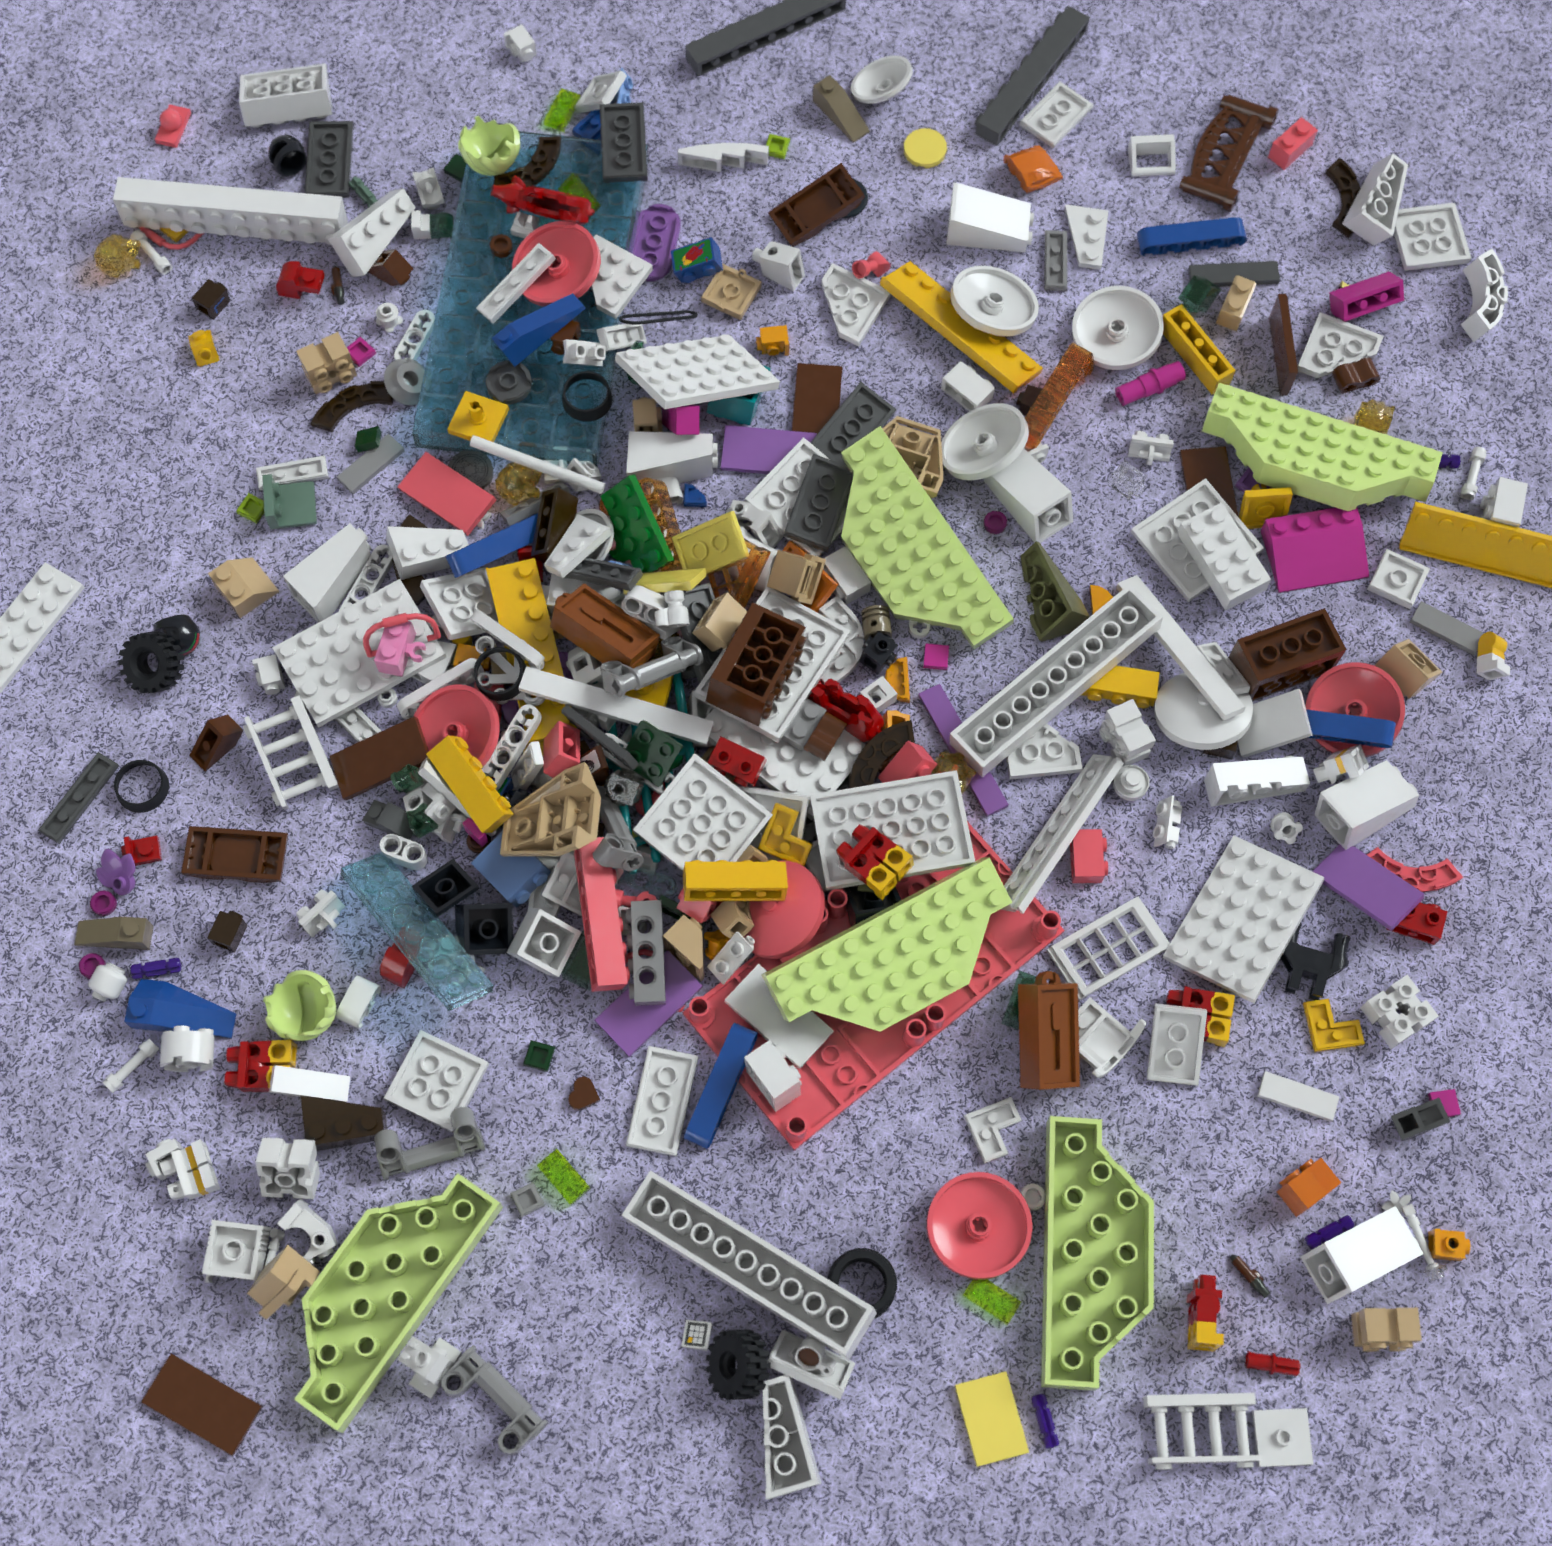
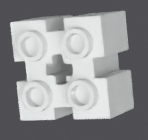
M1133 699L1107 710L1104 716L1105 720L1102 721L1101 729L1099 730L1102 740L1105 743L1111 744L1113 748L1111 750L1112 758L1120 757L1124 763L1123 766L1131 765L1147 758L1151 752L1150 748L1154 746L1156 741L1148 725L1144 724L1141 718L1142 714Z
M1408 975L1392 984L1385 992L1383 990L1360 1007L1372 1024L1378 1021L1383 1029L1379 1034L1390 1049H1393L1408 1039L1413 1033H1417L1439 1017L1427 1000L1421 1003L1417 998L1416 994L1420 990ZM1399 1009L1402 1013L1398 1014L1396 1010Z
M262 1138L256 1159L258 1176H261L259 1184L262 1197L283 1198V1194H292L293 1198L314 1199L320 1176L318 1161H315L317 1156L315 1140L294 1139L293 1144L286 1143L284 1139Z

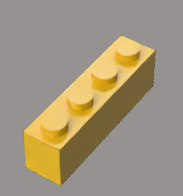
M1180 304L1163 314V335L1211 395L1215 394L1219 383L1230 385L1236 370L1184 306Z
M1115 666L1081 695L1087 696L1092 701L1109 699L1113 704L1117 705L1133 699L1138 708L1146 709L1149 706H1154L1157 699L1160 672Z
M447 736L426 755L482 833H492L514 815L510 810L511 805L495 789L497 785L493 779L486 776L482 771L483 766L481 762L467 750L469 747L465 740L458 736Z
M700 860L685 862L683 870L684 901H785L788 890L786 862H778L776 860L766 862H753L751 860H743L741 862H728L726 860L702 862Z

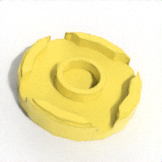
M930 128L914 130L907 136L904 142V155L906 159L917 167H935L944 160L947 153V142L944 136Z

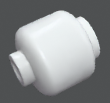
M109 962L106 965H98L88 982V986L93 990L92 996L106 1002L107 998L117 999L127 983V978L124 975L125 970Z

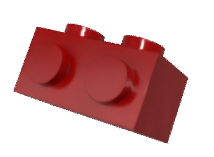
M720 736L707 763L724 777L726 774L735 777L733 782L747 788L748 784L755 786L767 759Z
M1419 903L1392 931L1435 945L1442 937L1448 911L1442 910L1436 904Z

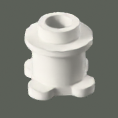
M383 303L376 309V324L384 327L388 333L393 332L398 324H402L403 318L398 316V308L392 303Z
M1286 812L1275 815L1270 823L1274 837L1277 840H1285L1287 844H1293L1296 841L1297 834L1303 830L1302 824L1300 822L1295 823L1292 815Z

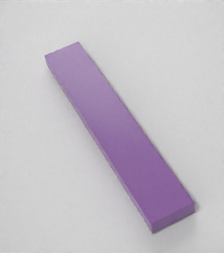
M938 684L920 692L918 697L985 816H991L1007 808L1009 804L992 774L988 772L984 777H981L949 744L950 733L962 722L942 686Z

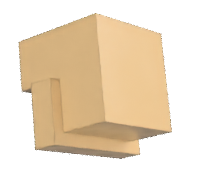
M778 550L767 587L791 595V599L812 605L826 559L806 553L804 556Z
M287 1245L263 1268L247 1294L262 1306L258 1314L267 1320L283 1304L289 1307L297 1294L306 1286L311 1287L320 1271Z

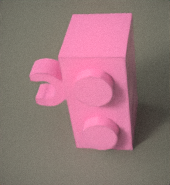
M409 621L384 628L374 659L379 672L402 677L409 657L414 662H422L421 655H416L415 652L417 650L425 651L426 646L422 642H414L416 632L412 622Z

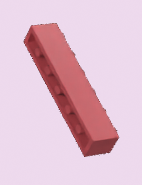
M598 837L597 840L574 850L592 992L621 990L630 980V971L628 966H625L624 959L627 948L625 942H622L621 936L623 920L618 914L620 897L615 892L616 870L612 869V867L601 866L593 858V852L604 837Z

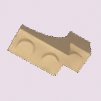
M750 845L736 862L743 860L766 862L769 859L765 854ZM723 901L710 914L721 933L730 939L737 931L744 937L755 926L750 915V901Z

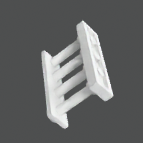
M300 695L291 698L293 706L289 707L290 710L256 724H253L249 716L244 718L247 724L243 726L248 740L253 738L275 792L271 793L276 806L281 805L284 810L289 809L286 802L287 799L321 785L322 787L328 786L330 791L339 788ZM291 719H299L302 728L298 729L299 732L266 746L262 745L257 733ZM301 741L304 743L309 742L312 750L308 751L307 755L272 769L267 755ZM311 763L313 765L318 763L321 772L317 774V777L286 790H281L277 777Z
M1255 1393L1146 1395L1143 1397L1144 1408H1151V1413H1154L1158 1457L1149 1458L1148 1464H1155L1156 1470L1172 1469V1464L1237 1462V1468L1254 1467L1253 1462L1261 1461V1455H1250L1246 1421L1248 1406L1256 1404ZM1231 1406L1232 1411L1235 1412L1239 1455L1223 1456L1219 1420L1221 1407ZM1194 1407H1205V1412H1208L1212 1456H1196L1192 1419V1412H1195ZM1167 1408H1178V1413H1181L1185 1457H1169L1165 1419V1413H1168Z

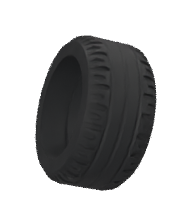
M868 1248L851 1249L834 1261L827 1279L839 1286L840 1276L849 1265L864 1262L876 1267L884 1279L883 1294L875 1304L871 1305L877 1313L875 1316L877 1318L887 1311L896 1295L897 1277L895 1270L888 1259L875 1250Z

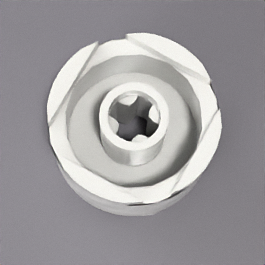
M175 1026L173 1031L163 1032L161 1036L160 1067L164 1066V1070L188 1072V1069H194L199 1066L200 1071H208L213 1068L214 1030L199 1029L198 1031H190L188 1026Z

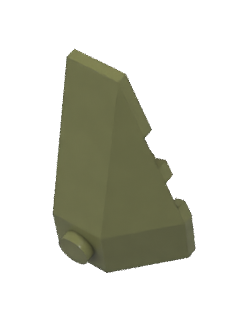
M1036 541L1020 557L1024 581L1030 583L1031 594L1027 595V603H1033L1034 614L1030 615V622L1039 641L1044 642L1070 634L1090 616L1077 593L1040 542Z

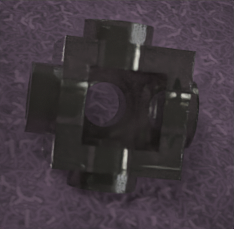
M621 768V770H617L607 776L604 788L607 789L605 797L610 798L612 803L619 806H625V804L634 806L639 803L646 779L635 776V772L632 770Z

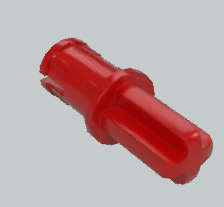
M1248 1351L1246 1353L1245 1368L1268 1371L1270 1375H1273L1275 1372L1298 1376L1301 1364L1299 1360L1278 1357L1275 1353L1266 1355Z

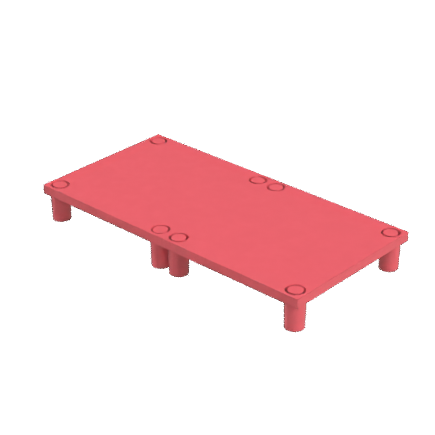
M967 821L975 861L982 857L990 858L1003 885H1005L1013 872ZM961 868L904 877L900 881L897 880L895 887L901 900ZM843 888L830 891L827 900H825V911L821 925L811 941L802 949L792 955L778 959L762 958L755 955L739 967L724 985L720 982L704 996L695 997L690 1001L689 1007L682 1014L717 1057L733 1023L756 1031L731 1009L724 1000L758 964L766 971H769L851 927L847 912L848 897ZM1035 897L1023 914L1017 910L1016 912L1000 909L990 915L970 983L881 1032L811 1010L832 1028L834 1032L800 1070L796 1067L801 1075V1095L777 1112L774 1111L746 1072V1066L738 1083L795 1151L1063 934L1065 930L1060 926L1061 918L1059 914L1052 910L1047 911ZM759 1033L752 1052L767 1042ZM784 1058V1059L786 1060L787 1064L789 1065V1067H790L791 1065H794V1064H793L791 1061H789L787 1058Z

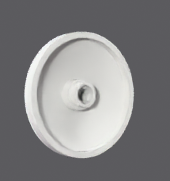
M974 266L963 270L955 278L950 292L953 307L962 319L976 329L992 335L1015 336L1026 332L1033 325L1039 311L1038 300L1032 289L1016 275L996 267Z
M1110 286L1091 293L1076 309L1072 322L1073 341L1079 353L1090 363L1109 370H1125L1144 363L1156 352L1163 335V317L1157 304L1144 292L1127 286Z
M994 403L971 410L959 418L948 429L942 439V462L949 474L961 480H979L1002 471L1024 449L1029 435L1028 424L1022 413L1014 406L1008 404Z
M1182 673L1171 678L1161 687L1155 701L1154 712L1159 728L1172 741L1192 749L1212 750L1236 742L1247 732L1252 721L1253 702L1249 693L1236 695L1245 705V710L1243 713L1224 721L1189 677Z

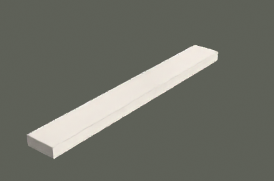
M1138 575L1117 583L1116 589L1119 592L1130 584L1163 616L1160 629L1154 633L1155 637L1219 716L1225 721L1243 713L1245 705Z
M526 666L519 685V691L561 704H567L571 707L638 726L640 721L645 720L669 736L707 746L714 725V721L626 695L617 697L602 688Z

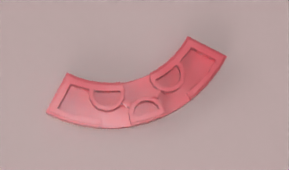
M1378 847L1367 854L1370 858L1421 892L1440 890L1457 883L1463 878L1448 858L1431 866L1415 868L1404 866L1402 863L1391 859Z

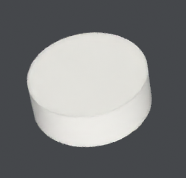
M1028 1184L1020 1192L1026 1200L1030 1211L1040 1209L1045 1203V1191L1037 1184Z

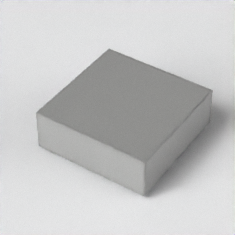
M534 1182L510 1193L521 1218L545 1206Z

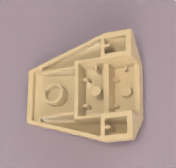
M899 416L895 417L882 429L931 499L937 497L944 479L941 431ZM899 423L904 424V425H907V426H910V427H913V428H916V429H912V428H909V427L900 425Z
M583 762L565 769L510 809L514 815L504 822L500 855L503 857L561 856L597 840L601 796L588 764Z

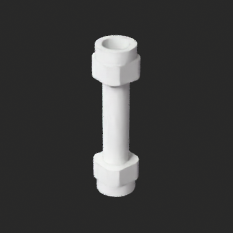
M136 230L131 234L130 239L137 248L141 247L154 261L155 268L162 275L172 270L173 267L167 258L161 257L148 243L147 236L141 230Z
M1482 447L1473 448L1469 459L1472 463L1467 482L1464 483L1461 489L1460 497L1470 501L1474 500L1477 493L1476 481L1481 464L1484 463L1487 451Z
M150 1039L144 1041L139 1046L141 1050L115 1074L110 1073L102 1082L112 1093L124 1085L122 1081L147 1057L151 1059L157 1054L156 1052L159 1048Z

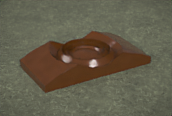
M840 163L769 211L768 214L790 246L793 247L816 236L832 221L847 216L865 198V195L843 164Z
M189 826L181 873L186 876L213 880L234 879L256 883L281 882L288 833Z

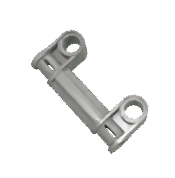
M669 637L661 641L662 657L638 667L631 668L620 661L605 662L600 666L604 690L617 697H622L625 695V692L633 689L639 690L683 672L689 666L702 664V651L698 645L685 641L681 637Z
M596 785L601 796L599 817L602 819L608 834L605 835L593 852V858L604 867L634 871L643 865L644 858L636 849L637 843L628 829L619 810V805L612 799L611 789L607 786Z
M459 1107L451 1113L453 1137L406 1151L402 1149L395 1131L386 1129L378 1132L375 1135L374 1141L383 1179L387 1180L389 1176L401 1172L407 1174L410 1171L450 1159L464 1157L465 1153L479 1149L485 1151L480 1128H478L473 1111L468 1107Z
M475 1346L467 1349L442 1377L441 1385L448 1396L460 1397L476 1383L512 1420L498 1437V1446L506 1455L513 1456L518 1454L549 1423L546 1419L542 1420L532 1410V1405L490 1362L486 1363L476 1352ZM470 1360H472V1361L478 1366V1368H476V1367L470 1362ZM453 1377H459L462 1381L460 1388L455 1391L449 1390L447 1386L449 1380ZM526 1418H529L535 1424V1426H533ZM508 1435L518 1437V1444L514 1449H506L504 1447V1439Z

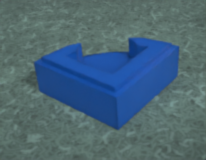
M684 483V507H707L704 494L694 485Z

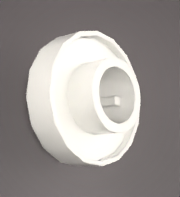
M1137 765L1122 766L1113 779L1115 793L1120 798L1128 801L1141 799L1149 788L1148 774Z

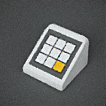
M686 1320L681 1347L708 1351L712 1323Z

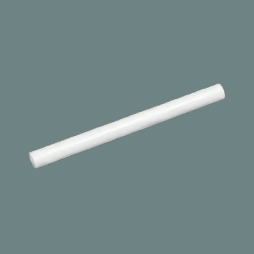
M475 435L471 438L470 446L599 494H602L604 491L605 483Z

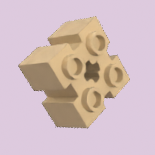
M338 332L321 339L322 343L314 346L312 343L296 350L304 374L315 394L329 392L333 384L337 382L345 384L357 376L350 352Z
M1364 1308L1359 1310V1312L1351 1314L1354 1347H1362L1363 1352H1377L1379 1349L1389 1347L1391 1352L1406 1351V1349L1413 1348V1343L1422 1341L1418 1308Z

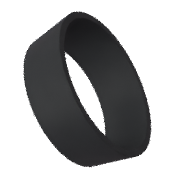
M581 371L573 374L565 382L562 405L570 417L578 421L590 422L602 418L610 410L613 402L612 392L607 381L600 374L592 371ZM591 379L602 383L607 388V395L599 406L593 409H579L571 405L567 400L565 393L568 388L577 381Z
M495 647L485 651L479 656L474 666V678L478 690L494 701H506L514 698L521 692L519 691V685L526 669V664L518 654L507 648ZM508 652L516 657L520 667L519 677L515 684L502 692H492L482 687L477 679L481 663L491 654Z
M135 760L127 763L118 771L114 780V790L118 801L124 808L132 812L144 813L157 808L165 800L169 791V780L166 773L156 764L147 760ZM142 765L155 767L160 774L161 784L154 797L143 803H130L119 795V783L126 772Z

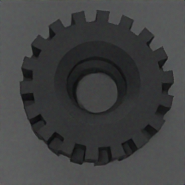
M153 631L131 636L129 638L130 641H125L122 646L126 649L120 650L119 655L123 656V659L118 660V665H123V670L119 671L121 675L127 676L124 679L126 684L132 683L131 688L133 690H139L140 693L148 694L165 691L177 684L175 680L182 677L179 671L184 670V665L180 664V660H184V655H179L178 651L181 650L179 645H173L176 641L172 637L166 638L168 634L164 632ZM149 653H153L158 660L156 671H152L148 665Z
M726 1330L719 1332L720 1336H715L712 1339L715 1344H710L708 1347L711 1354L706 1355V1361H709L706 1373L711 1375L707 1379L709 1384H714L712 1390L714 1393H719L718 1396L720 1398H726L725 1400L753 1399V1397L760 1395L759 1390H764L766 1387L764 1380H769L770 1374L766 1373L767 1368H771V1362H767L766 1358L770 1356L769 1350H764L766 1346L765 1341L760 1340L761 1336L758 1333H754L753 1330Z

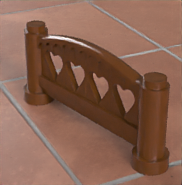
M1229 94L1228 96L1223 95L1219 106L1223 110L1217 114L1202 134L1194 152L1190 176H1183L1179 189H1182L1185 193L1222 205L1223 209L1231 212L1239 195V190L1232 187L1261 127L1272 129L1279 108L1273 106L1267 108ZM1235 117L1243 127L1228 129L1225 125L1229 123L1228 118ZM1222 133H1226L1235 143L1220 145L1217 141L1221 139L1220 135ZM1218 149L1228 160L1211 161L1209 157L1213 156V150ZM1205 166H1211L1219 176L1204 178L1201 174L1205 172Z

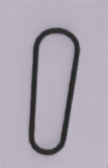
M690 310L627 314L620 316L619 321L625 324L640 325L696 318L698 313ZM683 313L693 314L689 316L644 321L624 320V318L673 315Z

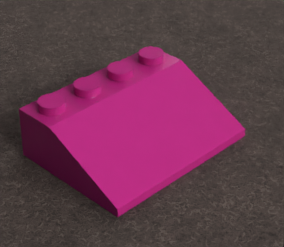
M1335 507L1265 520L1260 530L1278 593L1369 578L1363 524L1358 508L1345 511Z

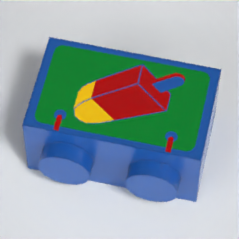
M712 237L671 250L673 272L681 283H691L696 279L712 276L723 271L720 247Z

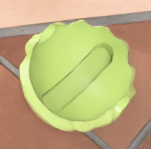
M476 116L474 118L476 122L471 129L468 130L464 126L461 130L458 141L460 154L466 164L476 173L486 176L503 174L513 165L519 154V132L511 123L497 124L496 120L486 123L480 116Z
M297 970L289 973L282 984L276 983L274 985L271 995L263 998L267 1010L265 1020L268 1027L284 1039L295 1041L315 1039L326 1031L335 1019L336 1001L334 993L327 980L312 971Z

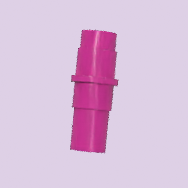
M1179 361L1166 364L1157 369L1151 368L1148 373L1116 387V396L1121 405L1125 406L1141 398H1146L1156 393L1161 394L1165 389L1185 380V370Z

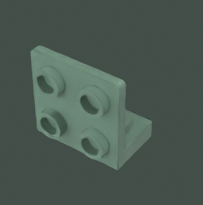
M272 474L262 475L264 514L270 530L317 524L315 485L313 481L279 485V482L275 483Z

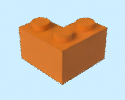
M1322 1158L1316 1162L1312 1159L1308 1160L1299 1167L1302 1171L1301 1173L1296 1169L1279 1182L1282 1188L1277 1193L1296 1217L1308 1210L1342 1183Z

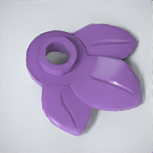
M105 849L101 856L102 867L96 869L99 881L105 887L113 888L114 892L118 895L129 894L135 887V879L133 877L135 863L132 855L129 853L120 858L111 849Z

